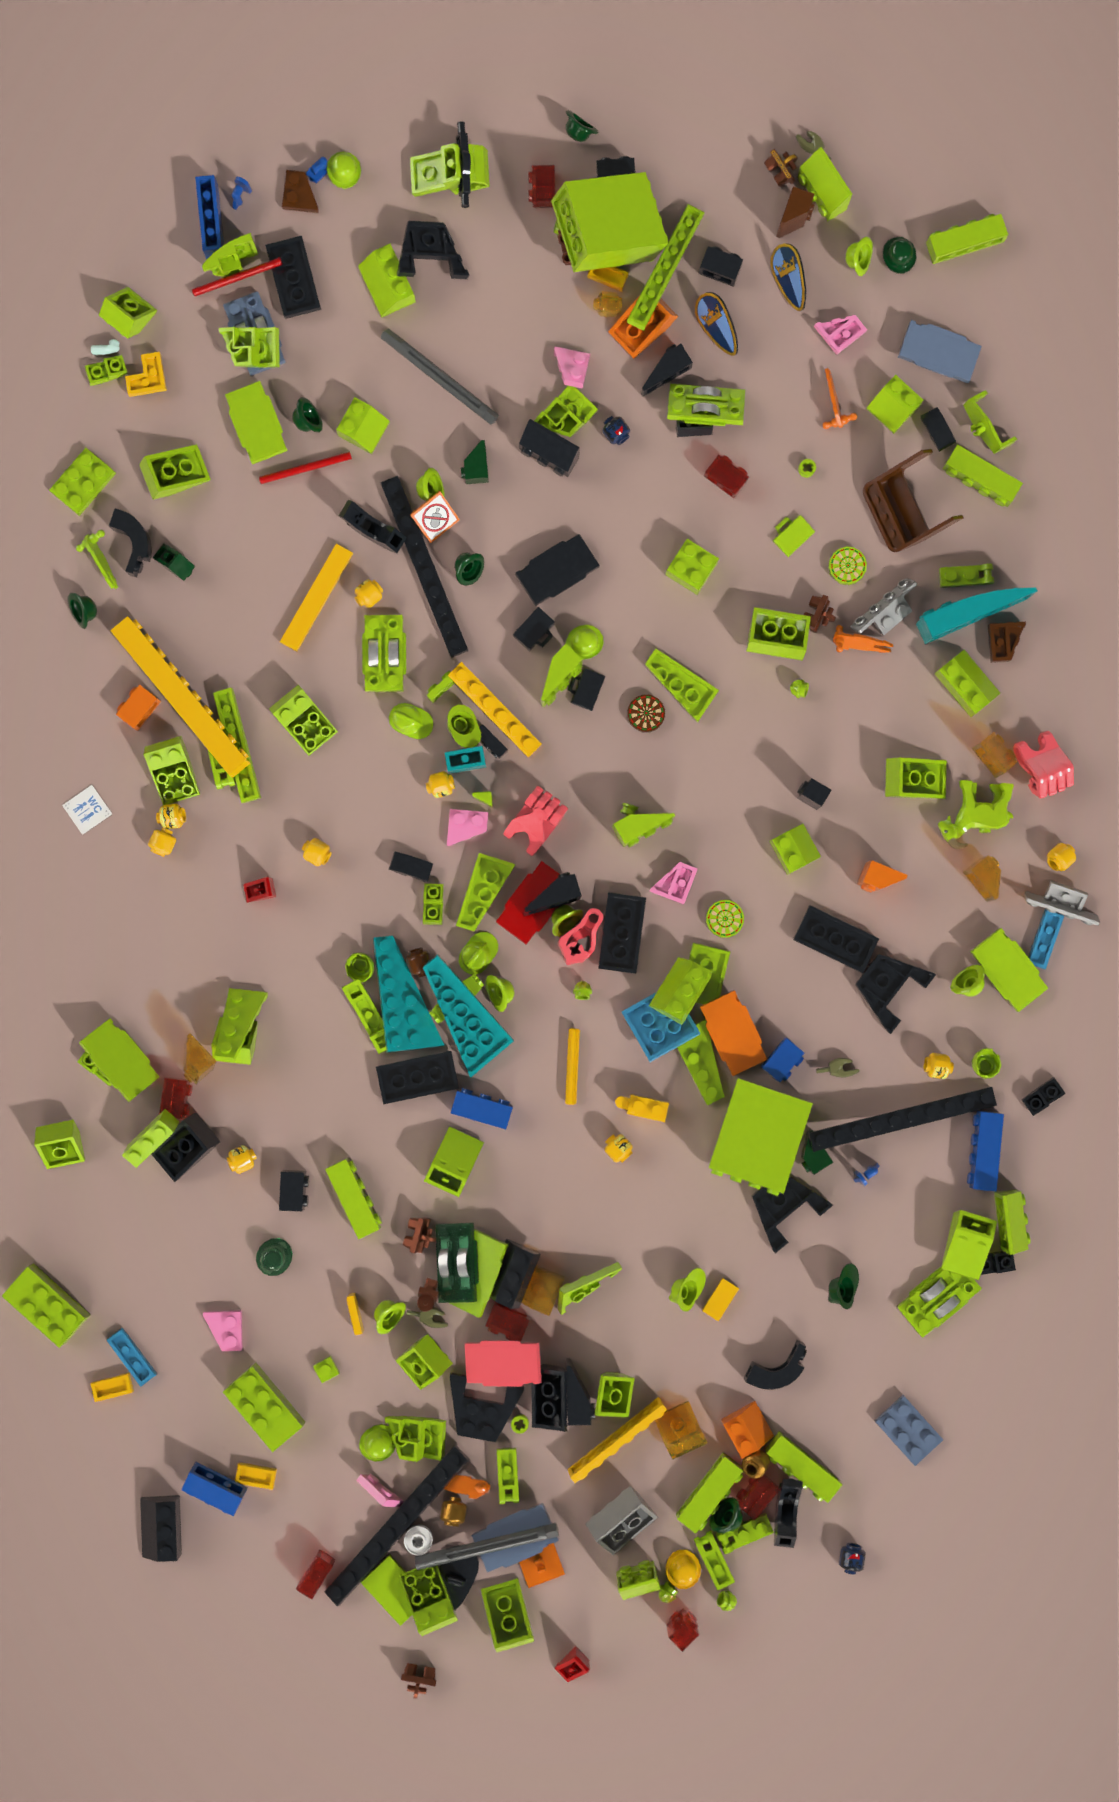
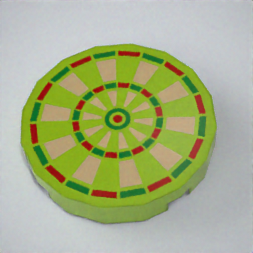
M846 546L839 548L833 553L829 560L828 569L831 577L838 583L852 585L864 576L867 562L860 550Z
M720 900L708 909L706 924L714 935L720 938H729L736 935L742 929L744 914L737 903L731 900Z

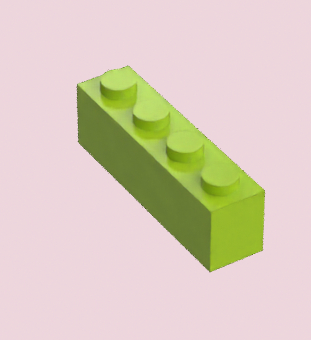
M990 214L982 220L977 221L974 219L967 222L966 225L960 227L955 225L944 232L935 231L930 234L926 246L932 264H936L1003 243L1008 236L1002 214Z
M958 444L942 468L950 477H957L962 480L965 486L974 487L978 490L979 494L991 497L996 504L1003 507H1008L1012 503L1023 484L1021 481Z
M346 1158L326 1168L328 1177L358 1240L380 1230L382 1220L379 1214L374 1213L372 1209L374 1203L370 1195L366 1196L363 1190L366 1187L362 1178L358 1179L355 1173L357 1167L354 1161Z
M780 1431L765 1448L772 1463L776 1465L778 1462L783 1466L782 1470L788 1476L794 1475L798 1480L803 1481V1488L807 1489L809 1487L813 1491L812 1495L819 1501L825 1500L829 1503L841 1488L842 1483L836 1476Z
M723 1452L676 1513L677 1520L695 1534L698 1530L702 1531L708 1522L707 1518L710 1514L714 1515L717 1512L720 1501L729 1496L732 1485L734 1483L737 1484L743 1477L742 1466Z

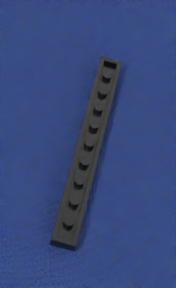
M395 476L380 482L399 531L407 537L404 543L450 657L453 658L468 652L467 645L420 529L410 516L412 509L399 477Z
M987 1087L808 1132L807 1134L811 1150L815 1152L997 1106L993 1088Z
M454 1446L324 1591L336 1606H340L470 1460L458 1446Z

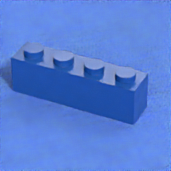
M214 175L195 177L202 249L206 259L224 245L219 188Z
M977 1111L976 1115L973 1116V1126H975V1133L971 1136L973 1153L969 1155L971 1173L969 1172L967 1175V1184H970L969 1187L972 1189L997 1192L1004 1114Z

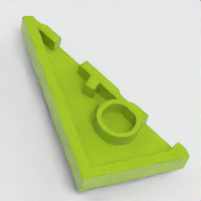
M619 1262L588 1276H582L573 1283L563 1285L559 1290L557 1307L560 1314L562 1315L566 1312L565 1307L571 1302L579 1303L584 1297L601 1286L599 1281L607 1276L612 1278L622 1270Z

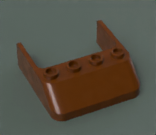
M932 449L917 452L869 481L863 487L864 498L888 549L892 552H900L921 543L964 519L963 515L952 516L929 529L904 476L905 469L932 454Z

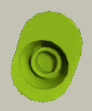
M401 703L390 711L389 722L392 728L408 737L424 739L433 730L434 724L430 714L414 705Z
M465 705L452 707L447 716V727L455 742L465 748L477 746L481 740V732L474 712Z
M479 932L472 936L459 954V964L462 970L472 975L482 973L498 952L497 939L488 932Z
M695 1268L686 1278L678 1279L673 1283L669 1300L678 1304L682 1311L688 1312L691 1310L703 1291L706 1282L704 1271L701 1268Z

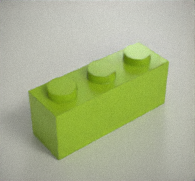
M164 1109L127 1145L122 1156L137 1168L174 1133L180 1121Z

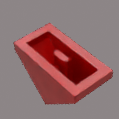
M264 877L243 884L247 903L276 897L273 878Z
M575 1646L554 1669L567 1682H570L589 1672L590 1661Z

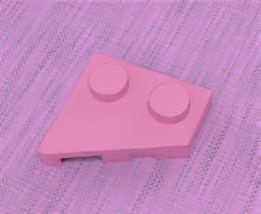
M856 315L847 316L844 319H832V321L825 323L818 322L814 326L836 355L867 331Z
M554 347V356L557 358L558 368L562 373L564 385L583 388L590 353Z
M450 809L447 846H452L487 832L488 812Z
M679 862L649 892L684 905L697 868Z
M242 1310L204 1312L203 1316L222 1351H242Z
M361 1474L356 1480L382 1506L400 1507L404 1502L379 1483V1480L372 1474Z

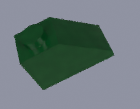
M481 440L464 460V467H461V477L466 480V485L489 483L485 440Z
M165 543L152 557L183 581L192 574L195 568L194 564Z
M810 1128L806 1132L801 1155L803 1162L801 1164L807 1173L811 1172L815 1175L831 1165L833 1161L825 1149L812 1152L807 1134L813 1131Z

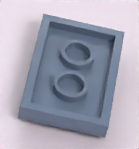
M904 1395L875 1420L878 1426L914 1466L943 1441L941 1436Z

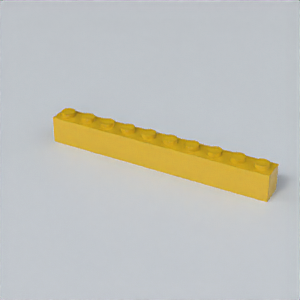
M127 616L110 630L228 775L232 778L250 764L247 760L249 755L243 748H237L235 745L237 741L230 733L227 735L223 731L225 726L219 719L214 720L211 716L213 712L207 705L203 706L200 703L202 698L195 690L190 691L187 687L190 685L183 676L179 677L176 674L178 669L171 661L167 663L164 659L166 655L159 647L156 649L153 646L155 641L148 633L143 634L141 631L142 625L136 619L132 620Z

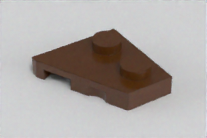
M286 170L282 208L284 210L319 213L305 172Z
M1026 622L988 624L991 663L1010 662L1015 653L1014 650L1019 643Z

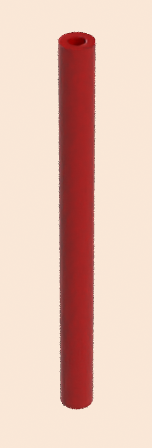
M279 257L192 289L193 295L196 297L281 266L282 261Z
M346 452L260 476L259 480L261 484L347 461L352 459L351 453Z

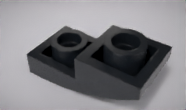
M938 407L920 416L938 451L956 443Z
M395 851L388 870L428 882L433 863Z
M1053 1077L1024 1097L1022 1101L1034 1116L1047 1108L1050 1103L1065 1095V1092L1055 1077Z
M1004 1251L988 1253L981 1275L1015 1271L1014 1255H1009Z

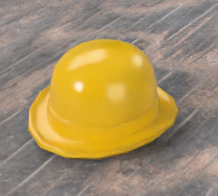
M679 1549L669 1556L666 1563V1575L669 1582L678 1589H688L698 1582L701 1575V1566L694 1553L689 1550Z

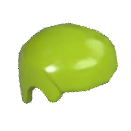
M362 952L352 954L345 964L347 976L352 980L359 978L361 982L367 981L374 972L373 960Z
M992 1048L981 1049L972 1059L974 1072L984 1079L993 1078L999 1073L1001 1068L1000 1056Z

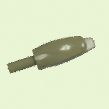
M807 131V136L812 142H807L799 134L796 135L799 145L807 153L813 154L820 147L823 150L825 148L820 136L814 132Z
M837 1058L828 1063L829 1067L817 1068L816 1073L829 1072L832 1076L845 1078L857 1074L860 1070L848 1069L845 1071L843 1065L853 1062L852 1059Z
M433 1307L428 1312L407 1310L406 1315L420 1317L419 1321L428 1327H448V1323L433 1320L434 1315H445L442 1310Z

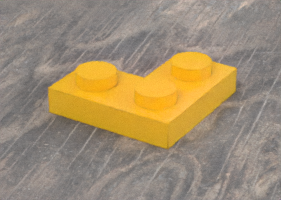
M161 353L142 354L141 360L144 373L125 376L129 397L167 391Z

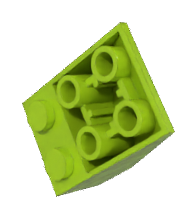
M566 644L552 658L541 697L542 707L546 704L548 706L551 705L556 699V693L559 690L563 692L569 685V679L572 676L576 678L582 671L583 659Z
M299 685L295 686L269 708L308 756L338 732Z
M182 736L145 746L144 757L163 805L200 795Z
M630 814L614 823L612 828L622 846L628 845L630 848L639 843V838L643 836L648 838L655 834L656 829L660 826L664 829L671 825L675 814Z
M449 1126L424 1182L459 1197L484 1142Z
M963 1210L954 1212L941 1269L979 1280L994 1239L997 1221Z
M644 1560L639 1562L637 1566L631 1567L627 1565L616 1571L618 1591L623 1600L661 1590L654 1561Z
M438 1565L420 1570L415 1568L399 1575L418 1633L421 1636L458 1621Z

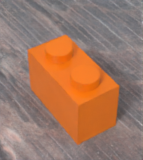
M140 684L130 691V697L126 702H122L118 706V712L116 713L119 718L137 731L161 702Z

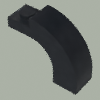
M351 500L346 502L339 514V517L347 522V525L353 530L391 552L398 553L407 538L396 528L386 525L369 515Z
M115 508L109 527L113 531L130 537L132 553L125 572L129 576L137 578L138 573H141L143 569L142 561L150 562L152 545L150 537L135 517Z
M796 1340L788 1359L782 1365L775 1368H767L752 1361L744 1376L745 1382L766 1390L779 1389L791 1384L804 1370V1366L799 1363V1360L802 1361L806 1355L805 1344Z
M790 1478L783 1479L782 1483L779 1484L775 1510L774 1546L794 1548L797 1539V1510L803 1489V1481Z

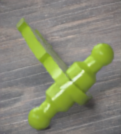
M99 530L96 534H87L82 543L76 546V550L81 552L84 548H87L110 588L117 589L116 579L97 544L99 538L104 537L105 532Z

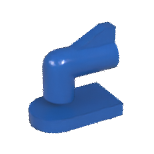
M320 157L306 172L311 182L314 181L317 184L327 174L328 161L325 157Z
M239 176L235 178L236 186L232 192L233 209L235 210L243 203L241 198L242 192L244 191L249 194L252 192L249 183Z
M879 1164L869 1165L867 1170L863 1172L868 1180L878 1173ZM856 1170L854 1172L856 1178L853 1179L854 1182H860L863 1186H866L868 1184L867 1181Z

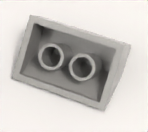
M630 1486L623 1490L617 1498L609 1502L598 1514L593 1515L586 1523V1526L596 1542L614 1555L658 1517L640 1494Z

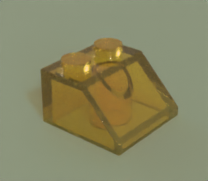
M993 732L972 749L991 774L997 778L1006 773L1017 761L1014 752L1011 749H1007L1003 744V738Z
M989 855L981 857L963 871L964 875L986 902L998 898L1001 869L998 867L1000 865L999 862Z
M190 1033L187 1035L184 1044L183 1071L185 1073L183 1075L190 1083L198 1084L214 1069L217 1061Z
M536 1265L522 1304L550 1316L559 1290L564 1282V1276Z
M689 1401L665 1411L661 1418L655 1419L672 1460L708 1443Z

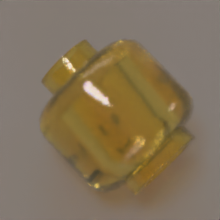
M602 291L598 294L597 298H594L593 308L597 310L600 317H616L622 309V298L616 292Z

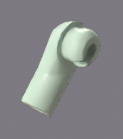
M111 339L109 340V345H92L91 353L93 355L117 353L120 349L119 341Z

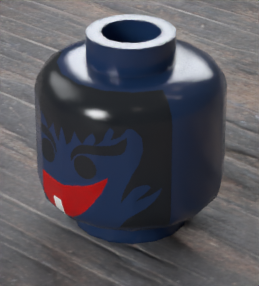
M610 416L604 421L605 426L602 432L611 444L621 445L628 440L630 428L622 417L614 418Z
M847 1543L846 1546L841 1548L839 1565L844 1569L845 1573L855 1575L856 1572L864 1569L866 1553L862 1546L855 1543Z

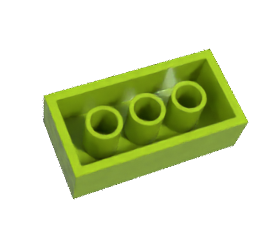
M34 1263L27 1266L2 1295L8 1303L59 1348L67 1343L91 1315Z
M257 1363L253 1364L223 1391V1394L272 1453L300 1430L306 1422Z

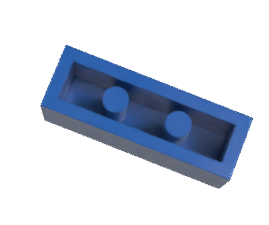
M462 1088L461 1091L457 1090L451 1114L506 1130L513 1106L507 1100L499 1099L497 1102L491 1100L492 1096L482 1093L480 1096L473 1095L472 1090Z
M195 1462L181 1490L226 1514L234 1516L248 1487Z

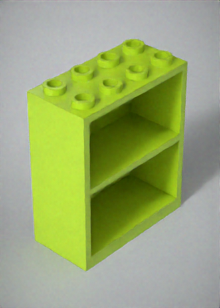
M646 172L565 181L551 200L573 272L651 262L668 244V237L664 231L662 218L659 215L656 199L653 197L651 183L647 178Z
M738 1078L709 1168L712 1169L711 1173L721 1177L723 1173L730 1175V1180L739 1183L742 1180L748 1181V1186L759 1190L761 1186L768 1188V1193L779 1196V1193L784 1194L813 1103Z

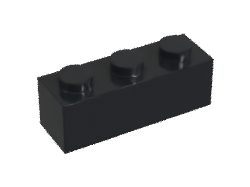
M676 420L677 437L712 435L713 425L684 423L683 420Z
M483 724L479 727L481 732L480 741L484 743L483 746L487 750L490 749L492 751L491 754L495 758L498 757L500 759L508 752V749Z

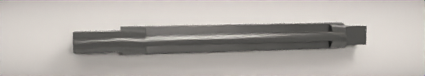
M390 329L382 333L381 339L478 416L490 425L496 422L499 416L496 412Z
M556 1523L418 1555L415 1556V1566L417 1570L559 1537L558 1526Z

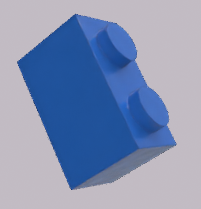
M784 1038L761 1065V1068L776 1081L781 1082L783 1080L785 1082L792 1074L790 1070L794 1065L798 1067L804 1060L802 1057L804 1052L788 1038Z

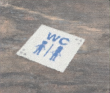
M93 785L62 805L82 835L112 815Z

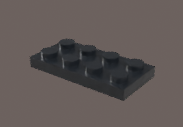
M302 235L265 245L269 261L279 257L282 261L281 266L272 268V273L284 318L288 319L321 310Z
M608 893L598 969L637 973L646 897Z
M809 905L793 940L863 973L879 938Z
M452 1051L376 1066L383 1105L459 1089Z

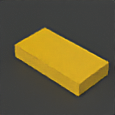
M617 267L589 270L587 278L622 292L629 276V272Z
M722 1277L702 1311L719 1322L739 1288Z
M352 1293L347 1296L346 1300L354 1335H360L364 1332L356 1293Z
M130 1373L90 1383L95 1402L134 1392Z
M239 1462L235 1481L242 1485L273 1490L277 1469Z

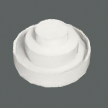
M420 1524L413 1525L405 1533L404 1545L411 1554L423 1555L431 1548L433 1536L426 1526Z

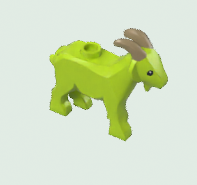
M960 780L959 785L963 792V803L955 823H951L950 815H948L946 820L939 821L938 823L942 836L947 843L954 849H962L967 847L968 844L959 843L957 839L968 829H979V833H991V830H998L1007 826L1010 818L1013 819V815L1007 810V806L1012 796L1014 784H989V788L994 794V799L991 803L976 801L977 783Z

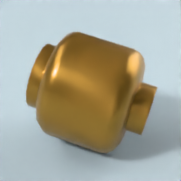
M759 1449L742 1460V1470L748 1477L758 1479L769 1468L770 1460L768 1455Z
M450 1497V1500L442 1502L440 1519L444 1521V1525L459 1527V1524L465 1522L467 1505L461 1502L462 1498Z

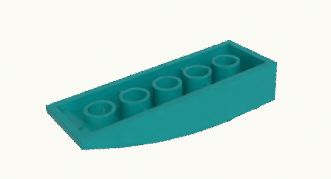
M1036 587L1013 588L978 594L954 603L948 601L942 604L936 611L933 608L924 612L919 617L920 620L916 623V626L924 643L928 644L1023 602L1033 596L1038 590Z

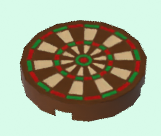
M640 695L630 703L627 710V718L630 725L642 733H650L662 725L665 718V708L657 697Z

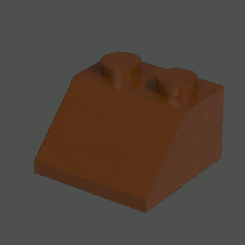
M793 186L776 237L781 238L804 227L806 220L810 221L816 203L813 201L814 193Z

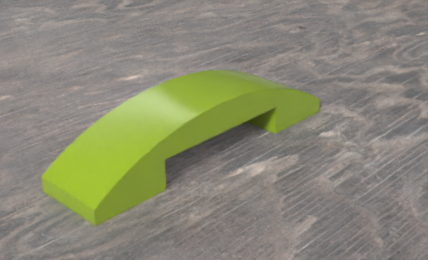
M358 978L343 986L342 990L359 1016L378 1054L386 1050L383 1019Z

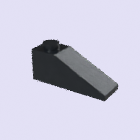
M682 344L672 345L667 348L642 387L641 394L643 397L692 369L693 362Z

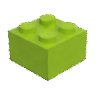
M686 539L666 570L665 575L698 595L718 564L719 558L691 540Z

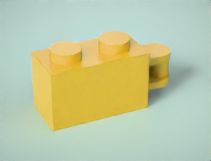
M630 1094L629 1098L618 1096L615 1099L616 1106L626 1109V1113L629 1115L661 1122L666 1120L668 1102Z

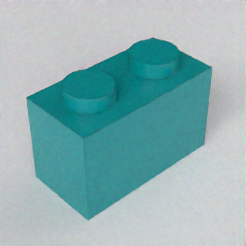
M483 746L444 752L449 774L487 768Z

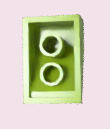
M197 444L144 456L139 464L152 500L171 496L211 480Z
M902 757L886 759L885 797L946 799L947 760Z
M518 1578L481 1589L496 1652L535 1641Z

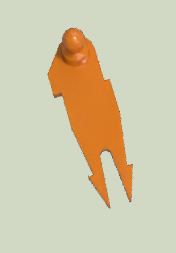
M826 368V379L835 418H832L829 422H824L822 426L824 429L838 426L842 428L849 421L856 420L857 414L841 415L832 375L829 368Z
M842 625L836 626V632L833 635V642L837 646V652L852 648L884 653L891 652V649L880 646L893 647L892 643L885 640L882 641L855 633L854 635L844 633Z
M456 1475L444 1489L458 1494L469 1495L468 1498L478 1499L489 1491L490 1484L485 1480L472 1479V1476Z

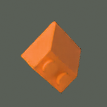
M871 860L865 863L857 884L861 885L862 890L871 893L872 891L875 892L907 879L908 875Z
M756 1401L721 1419L742 1459L758 1451L774 1436Z

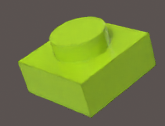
M331 1356L313 1365L321 1383L340 1373Z

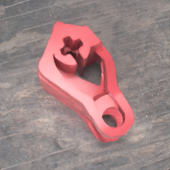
M1043 731L1038 736L1039 751L1032 750L1025 741H1019L1013 747L1014 754L1021 767L1033 776L1029 779L1030 784H1028V787L1039 798H1044L1047 794L1052 796L1057 792L1064 791L1066 787L1074 785L1073 764L1059 747L1050 731Z
M539 786L529 795L524 802V807L503 833L506 838L510 839L517 832L525 831L529 835L530 844L526 852L530 856H533L540 849L568 810L563 804L559 806L561 801L556 797L551 800L552 794L548 791L543 794L544 790Z
M589 909L580 924L559 939L558 946L561 949L566 965L583 963L594 952L596 931L603 921V914L599 909ZM591 914L598 916L596 923L589 920ZM589 936L590 949L584 951L583 946L580 945L578 952L573 954L572 949L576 946L577 941Z

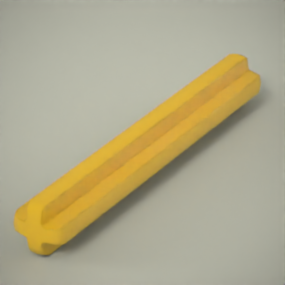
M575 1028L569 1029L565 1095V1103L568 1105H575L577 1102L580 1030Z

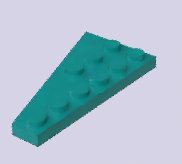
M374 937L373 944L386 1051L396 1052L444 1046L394 937Z
M437 954L423 966V969L471 1078L508 1047L514 1039Z

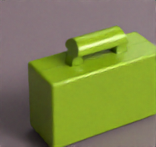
M801 515L794 521L785 517L775 527L779 535L772 541L789 557L815 531ZM788 522L789 525L781 532L780 528Z

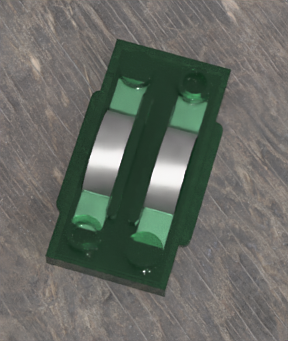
M474 1223L436 1224L439 1303L477 1302L476 1284L479 1283L477 1241L474 1240Z

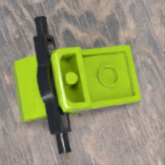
M460 121L457 123L458 135L456 136V144L441 146L439 151L410 157L413 196L417 197L450 189L455 195L459 194V197H461V207L468 208L470 206L469 194L471 191L490 187L488 150L482 145L468 144L465 122Z

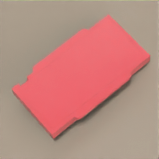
M490 1340L465 1343L467 1383H482L483 1386L521 1387L523 1384L541 1383L539 1343Z

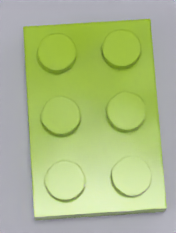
M85 448L49 491L80 516L116 472Z

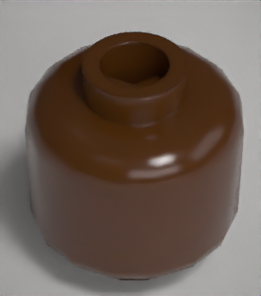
M422 947L409 951V955L406 957L409 972L412 975H418V977L426 976L423 966L431 960L429 951L423 950Z

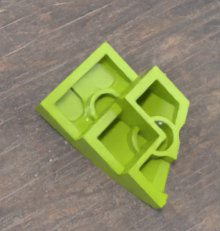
M251 233L240 236L220 247L202 265L203 271L210 270L213 275L221 276V278L243 271L241 260L259 255Z
M219 328V333L223 335L227 344L225 346L228 352H230L231 359L236 367H280L279 328Z
M567 386L534 421L552 432L571 437L599 409L577 387Z
M414 1416L385 1417V1423H388L390 1427L391 1438L396 1446L399 1459L418 1462L422 1458L441 1461L445 1457L446 1420Z

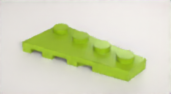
M656 648L645 663L650 672L698 723L719 690Z
M482 853L478 854L456 926L475 932L516 864Z

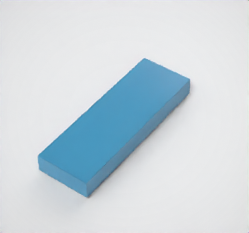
M1044 910L1028 956L1035 967L1046 969L1064 915Z
M121 1328L107 1339L109 1345L140 1387L157 1375V1372L124 1328Z

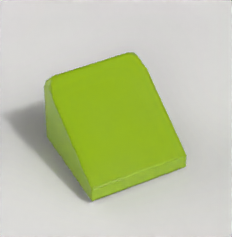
M492 792L472 793L474 799L493 808Z

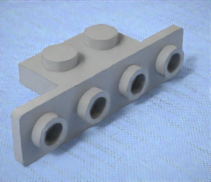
M909 578L901 580L897 587L886 593L883 599L877 604L872 605L863 616L858 617L850 626L851 629L862 633L874 623L879 633L885 635L912 612L904 596L917 586L916 581Z
M1052 880L1044 897L1025 891V901L1031 906L1044 907L1051 913H1062L1069 919L1076 918L1087 925L1094 924L1098 926L1100 923L1098 915L1082 910L1088 897V893Z

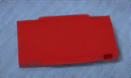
M541 861L532 874H527L506 902L505 910L496 920V923L527 945L534 934L541 931L558 907L524 916V909L551 883L558 879L560 874Z

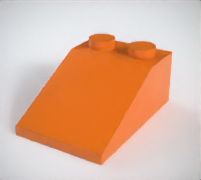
M638 298L608 331L634 359L661 336L678 317L662 299L659 300L644 331L627 323V319Z

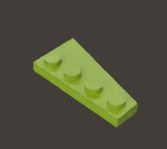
M229 988L214 1055L216 1060L235 1061L245 1042V1037L250 1032L256 1016L261 1011L263 1002L268 997L267 992Z
M706 1020L695 1024L700 1035L680 1045L677 1049L708 1106L723 1098L724 1093L710 1035L706 1028Z

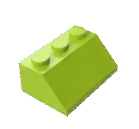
M820 147L800 166L798 180L802 186L806 187L808 192L814 193L813 201L818 205L819 213L827 221H830L847 210L852 192L823 148Z
M391 243L374 250L358 265L381 317L416 302L407 278L397 276L399 261Z
M754 607L746 651L803 661L807 650L811 616Z
M965 650L961 651L935 673L937 678L970 717L977 714L1000 694L999 690Z
M678 957L649 1004V1007L683 1025L712 977L711 971L694 961Z
M1017 1189L994 1192L1001 1250L1009 1255L1028 1250L1030 1235L1028 1232L1026 1233L1028 1218L1023 1209V1205L1026 1204L1024 1194Z

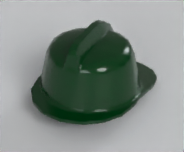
M850 1263L844 1266L840 1277L832 1279L828 1287V1301L840 1304L846 1310L850 1309L853 1305L859 1283L858 1269L854 1264Z

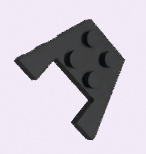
M408 221L397 276L414 277L416 274L414 259L448 260L451 279H467L469 272L467 269L465 270L462 264L463 260L454 248L455 244L445 223Z
M878 954L855 985L885 1030L892 1034L901 1020L886 1009L887 1005L909 977L923 988H927L936 974Z
M791 1177L788 1179L784 1194L779 1193V1196L768 1193V1188L762 1187L752 1195L774 1253H777L789 1243L776 1226L807 1201L819 1216L833 1206L831 1202Z
M450 1373L457 1435L496 1442L523 1394L525 1386L507 1387L504 1403L464 1396L467 1382L466 1375Z

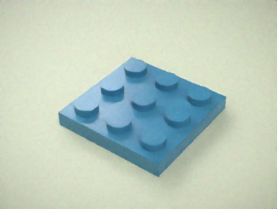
M656 993L622 1011L625 1020L649 1062L656 1060L700 1035L690 1014L683 1025L649 1007Z

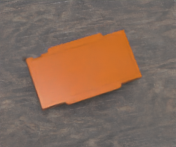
M735 990L699 1006L707 1022L706 1028L722 1061L726 1062L732 1076L767 1060L760 1045L762 1040L746 1006L742 1005Z

